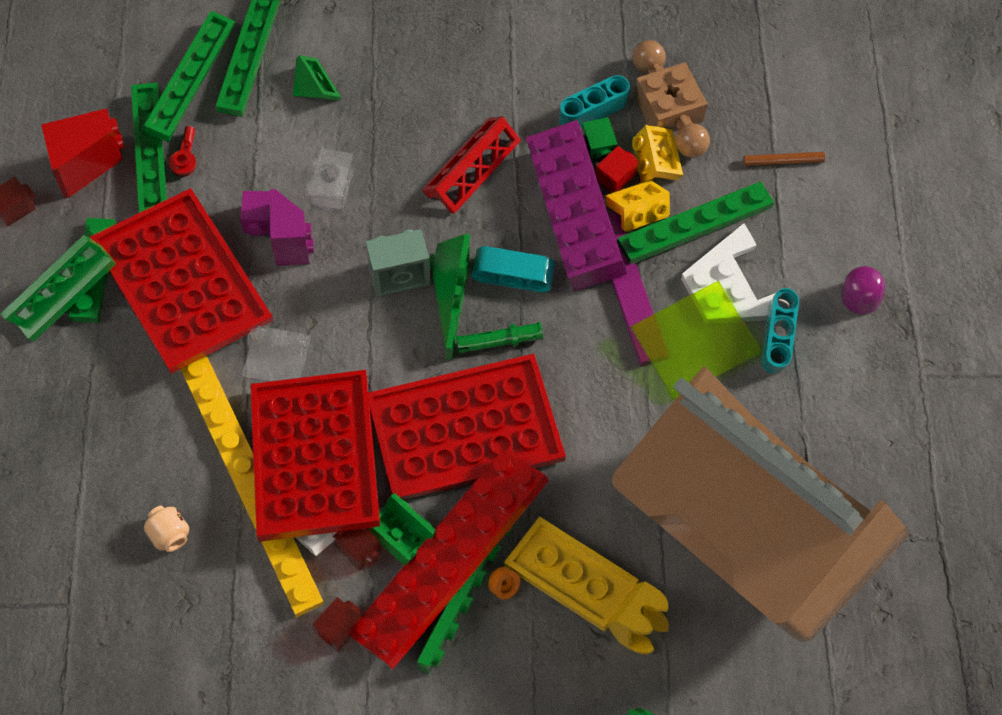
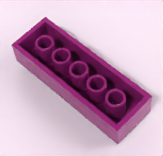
M578 120L526 137L565 270L574 292L627 275Z

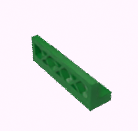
M83 235L17 297L1 315L5 320L18 325L25 336L34 342L111 270L116 263L99 243ZM87 246L89 247L86 251L80 254ZM24 308L18 315H15L20 309Z

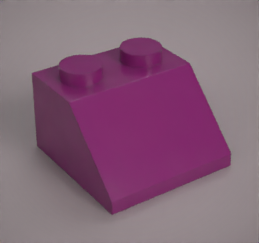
M270 189V240L276 266L309 264V254L314 253L311 223H306L304 211L276 189Z

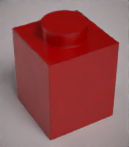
M617 146L596 166L597 181L610 193L620 191L636 177L639 162L632 153L624 151L621 147Z

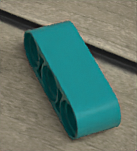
M621 75L611 76L565 98L560 104L559 125L578 120L580 128H582L583 122L602 119L623 109L628 102L629 81Z
M482 246L476 250L471 276L473 279L483 283L534 292H548L551 289L556 264L553 259L546 256Z
M789 288L778 290L768 306L761 365L770 374L782 372L792 358L799 297L794 290ZM783 299L787 301L790 308H781L778 300ZM774 327H782L786 332V336L777 335ZM770 354H779L783 363H774L770 358Z

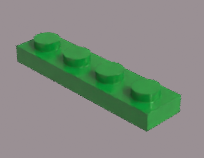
M87 218L84 235L90 238V236L115 225V219ZM87 246L80 254L86 251L89 247ZM108 272L70 307L69 318L71 322H100Z

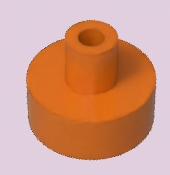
M500 567L490 573L488 587L490 592L502 600L509 599L518 591L520 577L512 569Z

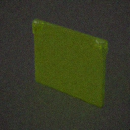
M719 280L631 326L632 331L672 400L679 396V393L673 386L681 377L689 383L703 366L717 377L762 353L761 348L755 338L752 337Z

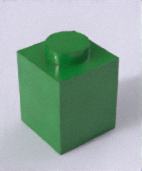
M609 117L582 123V134L591 162L600 163L617 147V141Z

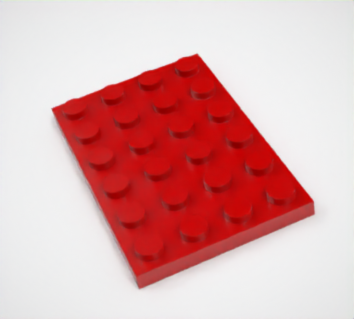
M191 188L90 236V239L99 243L116 263L109 272L170 374L273 322L272 314Z
M534 353L368 392L370 412L391 493H395L402 500L475 483L502 449L533 468L566 460L565 451Z
M366 370L251 384L256 535L258 542L380 527Z

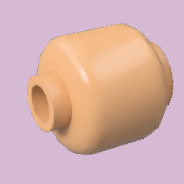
M158 506L148 513V519L144 524V531L156 549L172 552L187 542L189 525L175 507L164 508L163 506Z

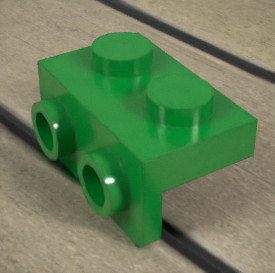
M395 493L389 496L386 506L379 510L380 527L365 528L374 539L403 565L408 564L417 555V550L427 538L432 539L436 535V530Z

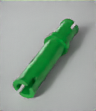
M541 322L516 327L515 324H511L509 328L456 336L458 352L462 354L511 344L513 347L519 346L518 343L543 340Z

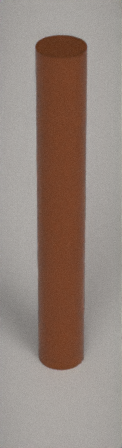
M824 151L743 156L744 166L825 162Z

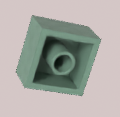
M421 229L415 231L405 230L399 234L387 237L377 236L372 240L366 241L368 268L376 297L430 285V261Z

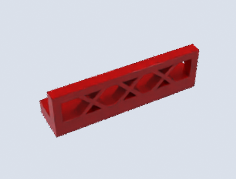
M503 116L488 118L429 181L422 191L428 198L438 197L451 214L456 213L520 143L521 139ZM502 131L511 140L505 147H499V134ZM485 150H492V160L489 165H482V153ZM468 168H475V180L471 184L465 183V171ZM452 186H458V199L453 203L445 193Z

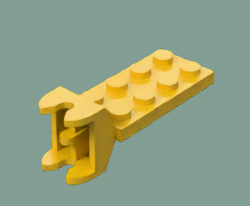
M540 516L504 562L505 567L515 571L519 577L604 632L609 628L618 642L633 652L643 655L653 653L652 643L644 635L652 633L653 630L656 632H668L669 630L668 620L660 612L668 611V601L660 590L646 581L639 583L638 578Z

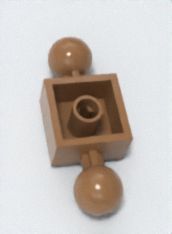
M653 40L642 41L635 47L632 61L638 71L647 75L637 78L634 97L648 125L673 129V132L678 130L675 139L678 151L688 158L702 156L709 148L710 136L708 131L698 123L704 122L708 103L686 62L664 69L666 53L662 45Z

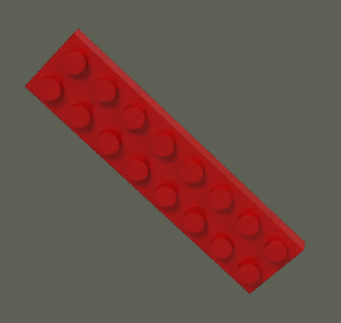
M502 449L435 529L436 535L432 539H426L417 550V555L408 564L404 565L347 634L391 669H394L549 482L546 475Z

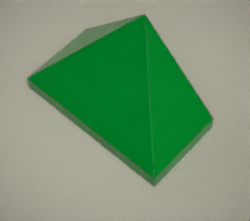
M302 55L296 58L293 96L335 101L341 98L317 58Z

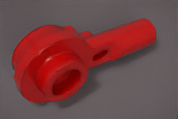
M192 126L185 127L180 151L175 152L169 159L171 171L181 177L191 175L196 167V158L191 153L195 135V128Z

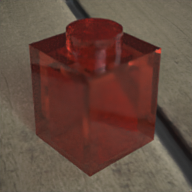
M16 177L0 185V217L7 227L36 210L32 201L35 195L27 183L21 185Z
M367 528L341 531L333 535L335 547L358 571L364 566L370 567L380 557V541Z
M337 597L312 624L314 632L334 650L339 652L351 638L350 634L361 620L359 615L361 611L351 601L347 600L344 603Z

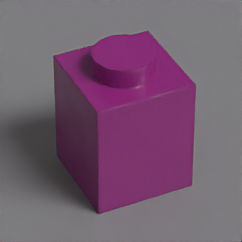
M243 191L241 224L244 234L253 236L270 234V191Z

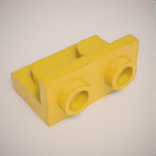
M645 125L632 139V147L636 160L639 162L637 170L641 183L650 181L654 177L678 180L683 176L673 129Z
M651 180L605 195L606 206L621 215V228L625 232L667 218L670 215V192Z

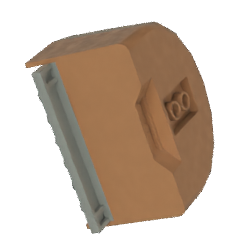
M703 366L689 383L681 377L673 386L679 393V396L612 476V484L615 489L685 546L773 623L800 642L810 641L876 573L909 536V533L904 524L884 501L880 499L870 511L811 466L757 420Z

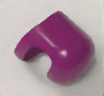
M860 266L851 270L845 278L841 293L842 302L845 307L857 314H869L876 311L884 297L885 282L883 276L879 271L869 266Z

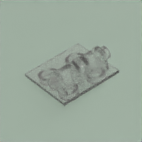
M262 326L251 329L250 339H252L242 377L266 382L301 378L312 335Z

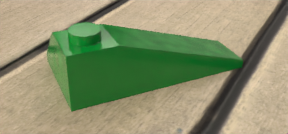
M463 234L437 243L435 254L430 253L429 256L446 360L450 361L453 358L470 266V234Z

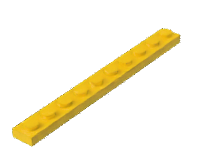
M205 356L180 370L256 530L253 452L208 357ZM294 538L262 541L263 548L296 618L323 606V599Z

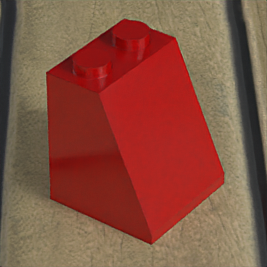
M107 108L41 124L51 168L64 199L71 197L123 160L120 151L125 148L116 118L110 119Z

